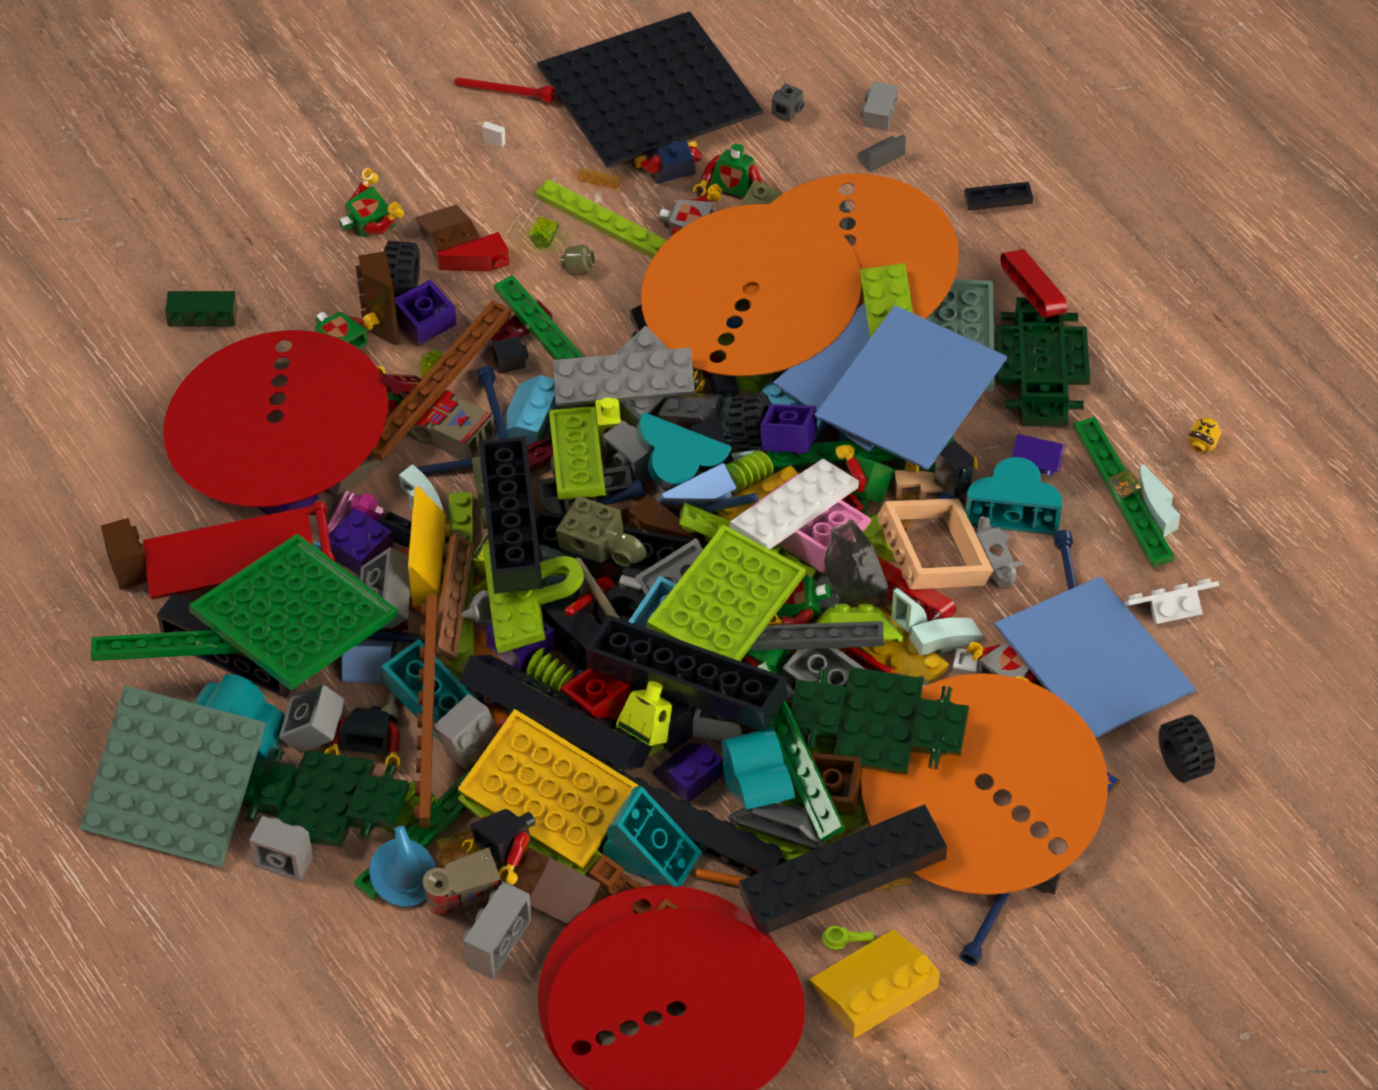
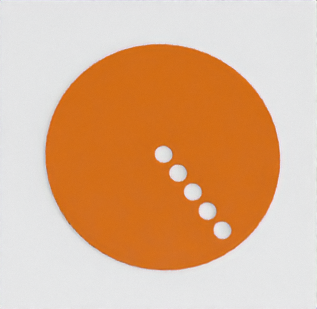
M874 174L831 175L794 187L770 203L771 205H781L803 210L826 221L843 236H853L856 239V243L852 248L857 256L860 269L905 263L913 314L926 319L941 304L952 287L959 262V248L955 230L942 208L925 193L909 184ZM843 184H852L855 187V191L851 195H842L839 192V188ZM844 201H852L855 204V209L845 213L839 209V205ZM845 218H851L855 220L856 225L850 230H844L839 226V223ZM748 283L743 287V292L748 295L759 291V285L756 283ZM863 289L857 309L865 303Z
M751 204L735 206L713 212L691 222L662 245L650 262L644 276L641 290L642 312L648 328L668 349L691 347L692 365L696 369L726 376L770 374L811 359L831 345L842 334L853 318L860 301L862 291L860 265L852 246L846 238L832 225L813 214L781 205ZM748 283H756L759 285V291L748 295L743 292V287ZM739 300L750 301L751 307L747 311L741 312L734 307L735 303ZM734 316L740 317L743 320V324L740 327L732 329L726 325L729 318ZM722 334H732L735 337L732 344L728 346L719 344L718 338ZM714 351H723L726 354V359L720 363L712 362L709 357Z
M982 673L949 677L924 686L921 699L940 700L942 686H946V694L948 686L953 688L950 701L954 704L969 706L961 756L940 755L939 768L935 770L934 763L933 769L928 768L930 754L911 752L907 775L862 768V799L870 825L873 826L925 804L947 845V856L945 860L916 871L914 874L940 887L969 894H1005L1024 890L1051 879L1075 862L1093 840L1101 824L1108 796L1107 769L1103 753L1097 739L1082 717L1069 704L1043 687L1010 676ZM981 774L991 776L994 781L993 786L988 790L979 789L975 785L977 776ZM999 790H1005L1011 794L1012 800L1006 806H999L994 802L993 795ZM1017 806H1024L1030 811V817L1025 822H1017L1012 818V810ZM1036 822L1046 824L1049 829L1047 836L1044 838L1033 837L1030 833L1032 824ZM1060 838L1064 840L1067 844V850L1060 855L1053 854L1048 848V844L1052 839Z

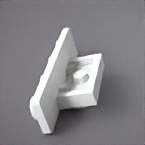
M1210 578L1196 581L1197 586L1188 587V583L1173 586L1174 591L1166 592L1165 588L1151 591L1152 596L1143 597L1142 593L1128 596L1129 601H1125L1123 604L1125 607L1149 602L1155 625L1203 614L1197 591L1215 588L1219 586V582L1211 583Z

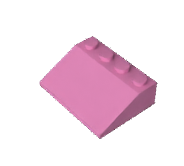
M797 474V475H795L794 477H792L791 479H789L787 482H785L784 484H782L781 486H779L778 488H776L774 491H776L777 489H779L780 487H782L783 485H785L786 483H788L790 480H792L793 478H795V477L798 476L799 474ZM840 500L778 543V545L823 573L842 558L871 523V518Z

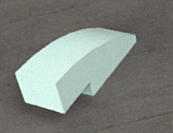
M413 464L399 474L400 488L409 495L410 508L413 509L414 488L420 487L443 510L434 487Z
M1145 465L1140 466L1138 478L1140 496L1162 535L1165 537L1178 529L1181 515L1172 506L1173 494Z
M898 588L893 591L891 619L908 633L911 632V626L928 622L924 609Z
M944 618L911 626L909 639L920 656L936 650L943 654L968 645L971 642L982 640L984 636L971 618Z

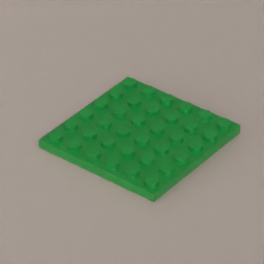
M298 534L189 605L190 613L289 690H293L397 618L399 609Z

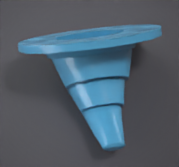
M398 826L395 828L396 839L389 840L379 846L371 858L369 867L371 885L379 897L391 905L403 908L417 906L426 900L423 877L427 871L436 868L435 862L427 849L409 839L404 826Z

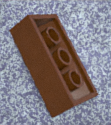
M386 252L359 255V265H356L355 269L357 279H361L357 281L359 294H363L359 295L361 309L365 308V310H361V317L363 318L369 313H375L380 323L372 325L373 329L369 330V332L394 345H398L399 336L393 283Z

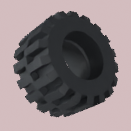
M389 240L384 251L386 252L393 283L394 297H398L418 286L420 252L417 243Z
M764 392L739 394L733 396L731 400L729 428L733 442L740 452L756 449L762 450L760 425L770 404H772L768 395Z
M620 586L615 587V590L608 589L605 594L618 616L632 617L646 596L645 594H640V590H631V587L628 586L625 589H621ZM595 600L592 615L602 626L607 615L597 600Z
M1192 714L1186 715L1160 726L1159 746L1162 757L1171 774L1179 782L1185 783L1214 771V748L1207 730L1197 717Z

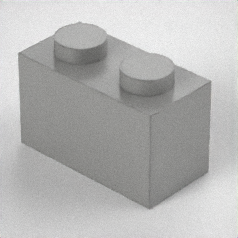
M873 81L871 90L867 89L866 105L862 104L860 110V117H863L864 127L888 131L898 101V86Z

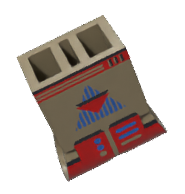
M445 390L433 403L432 407L410 429V432L418 441L427 444L433 443L435 447L455 458L465 460L475 458L480 453L479 441L492 440L495 437L496 430L493 413L463 399L458 400L451 391Z
M489 848L450 862L443 868H433L427 871L423 877L428 908L436 915H445L455 908L463 909L489 901L491 892L495 888L498 889L501 885V879Z

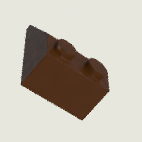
M457 204L415 217L436 261L437 252L479 238V234L471 219Z
M649 494L628 510L630 528L699 540V533H691L683 529L682 525L679 524L680 518Z
M528 847L516 871L517 881L512 885L530 894V906L568 925L580 913L591 906L601 883Z

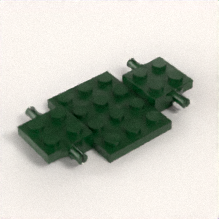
M1016 297L1015 312L1001 311V321H1014L1016 326L996 325L995 330L996 351L1007 356L1006 361L997 372L998 384H1021L1019 400L1005 399V409H1019L1022 426H1068L1070 409H1084V400H1070L1068 385H1090L1087 327L1064 326V322H1078V312L1042 318L1026 297Z
M819 667L817 681L796 680L791 713L799 730L807 734L805 743L808 749L810 746V750L815 749L816 737L836 739L834 755L860 757L862 768L904 775L908 774L911 752L930 754L928 768L933 769L934 763L935 770L939 768L940 755L961 756L969 706L954 704L950 701L953 689L948 686L947 694L946 686H942L940 700L921 699L924 678L850 667L847 687L828 683L827 679L830 669L825 667V670L823 667Z
M275 748L270 760L255 759L241 804L249 808L244 819L249 823L250 821L254 823L258 812L277 816L276 818L285 824L301 826L306 831H309L310 843L342 847L350 827L361 828L358 836L363 840L364 838L368 840L374 827L384 826L393 828L410 789L408 781L393 779L397 771V767L393 764L387 765L383 776H372L376 765L370 759L305 751L297 770L293 764L280 763L285 753L280 748L279 750Z

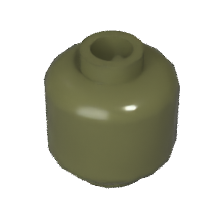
M586 245L567 247L564 255L561 256V265L563 269L566 268L570 275L587 274L595 266L594 252Z

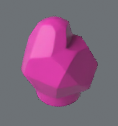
M372 494L354 495L349 513L357 508L374 520L384 515V509L378 506V500Z

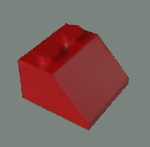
M591 669L585 670L561 687L563 693L592 716L616 719L620 716L631 693L630 686L626 682Z

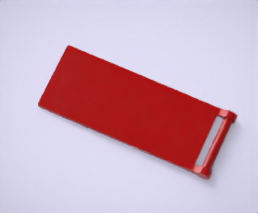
M316 502L309 507L144 539L143 547L146 553L145 564L150 598L154 600L169 597L172 594L178 595L217 587L296 534L313 545L309 515L316 516L322 553L336 562L335 556L331 552L325 516L327 512L326 504L324 502Z

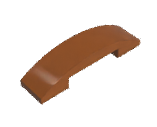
M606 855L600 858L588 874L593 880L601 883L600 887L609 896L621 891L642 887L623 873L624 868ZM665 898L656 910L664 909L666 906L671 909H678V907ZM638 900L633 905V911L636 914L651 911L652 909L651 904L646 900Z

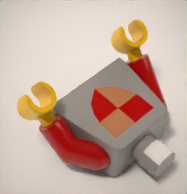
M713 184L709 187L708 193L699 198L678 200L673 211L661 209L659 221L669 223V235L672 237L691 222L713 213L712 202L713 200L715 202L721 200L720 193H722V189L718 184Z
M971 642L965 651L973 655L972 659L974 661L980 659L978 674H999L1035 684L1036 676L1008 642L1003 645L999 644L990 647H982L977 642Z

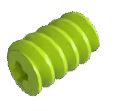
M754 451L725 465L736 486V489L730 493H737L739 490L750 487L752 484H756L773 474L772 461L762 451Z
M540 648L531 658L527 667V674L561 691V687L573 679L575 671L570 670L566 674L567 665L563 664L558 668L560 660L555 659L551 663L552 654L548 653L543 657L545 649Z

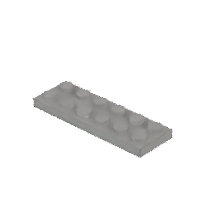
M691 347L553 360L557 407L595 403L596 400L604 398H616L619 401L695 394Z

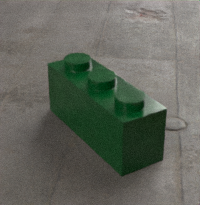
M168 291L165 309L168 326L176 327L235 326L238 306L235 291Z

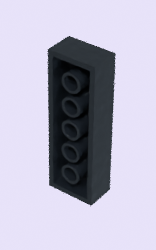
M172 594L157 613L161 633L212 629L189 612V605L193 602L184 596L180 597ZM243 653L194 656L231 674L241 676L253 684L283 698H286L291 690Z

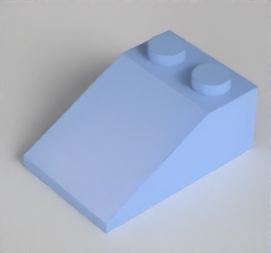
M724 463L668 490L655 499L662 505L682 506L686 502L693 506H699L732 497L730 492L735 490L736 486Z

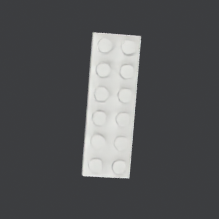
M821 459L730 522V528L771 549L858 488L859 481L825 459Z

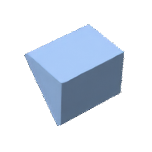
M363 640L343 654L342 682L383 683L380 680L381 666L393 658L395 641Z

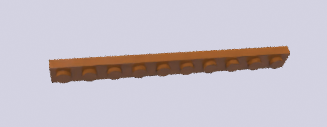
M493 300L386 419L382 435L369 456L380 461L387 457L511 316L510 308Z
M427 594L426 603H422L421 616L426 618V625H421V639H425V647H420V661H424V669H419V683H424L423 691H419L418 705L423 706V713H418V728H422V736H417V751H421V758H416V773H421L420 781L415 782V796H420V804H415L414 818L419 819L420 828H430L437 594Z

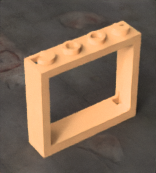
M959 498L884 502L877 515V519L910 590L984 586L993 572V568ZM944 518L967 566L922 568L900 520Z

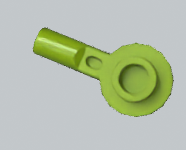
M830 926L822 935L823 945L834 951L843 949L847 943L874 940L873 931L853 932L839 926Z

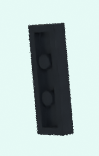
M1029 182L964 188V197L968 210L1033 204V195Z

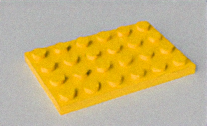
M514 709L461 783L458 792L493 814L503 809L510 810L518 817L526 812H530L536 822L534 826L529 828L530 837L583 870L606 838L608 826L630 791L639 785Z

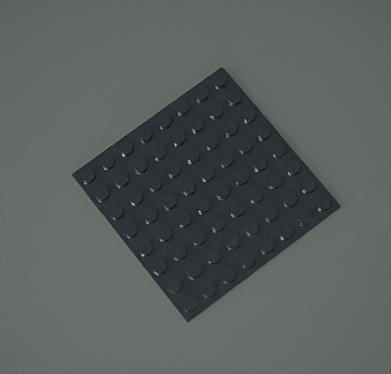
M690 11L537 62L538 68L550 86L555 88L556 95L606 168L655 152L657 148L669 145L673 141H686L763 114L762 108Z

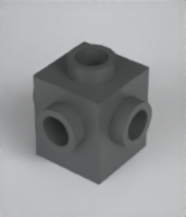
M785 83L773 95L772 114L791 122L795 115L804 108V91Z

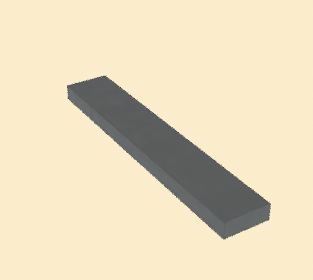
M883 621L767 625L749 650L884 646Z

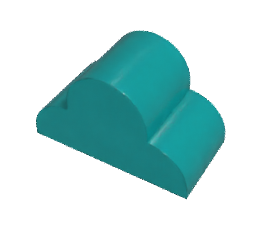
M645 412L640 416L636 427V435L640 445L651 453L648 460L649 474L657 485L666 489H672L690 480L697 471L706 472L720 465L727 458L732 448L729 445Z
M1012 457L997 464L993 477H984L971 484L967 493L966 514L973 527H978L980 517L984 516V518H989L990 525L995 528L1000 527L1002 530L1053 535L1059 531L1062 497L1055 487L1040 482V471L1033 462L1025 458Z
M227 674L223 676L219 683L210 682L205 684L193 702L194 704L265 722L266 726L256 755L258 760H269L275 748L282 741L279 739L285 718L284 713L266 702L262 691L255 684L241 676Z
M768 728L765 732L760 730L722 740L724 784L746 810L795 798L792 781L784 764L780 744L773 728Z
M636 786L630 791L607 828L609 838L603 846L604 854L624 868V871L632 875L644 876L655 885H671L675 888L676 886H682L702 853L642 786Z

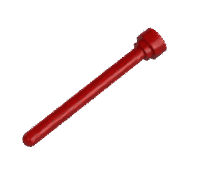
M460 77L454 80L456 86L538 97L543 103L552 104L555 95V88L553 86L545 85L540 87V89Z
M605 576L596 581L604 594H606L608 589L615 590V582L610 577ZM591 591L566 607L565 614L572 616L596 598Z

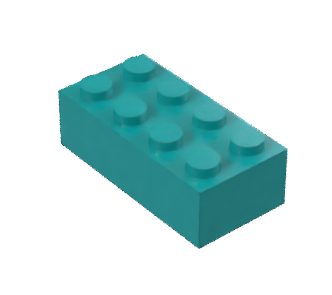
M420 639L381 666L380 678L387 688L417 719L418 713H423V706L418 705L419 691H423L424 683H419V669H424V661H420V647H425ZM437 657L435 658L433 725L468 694L477 700L472 693L466 690L463 684L459 683V680ZM433 728V736L440 742Z

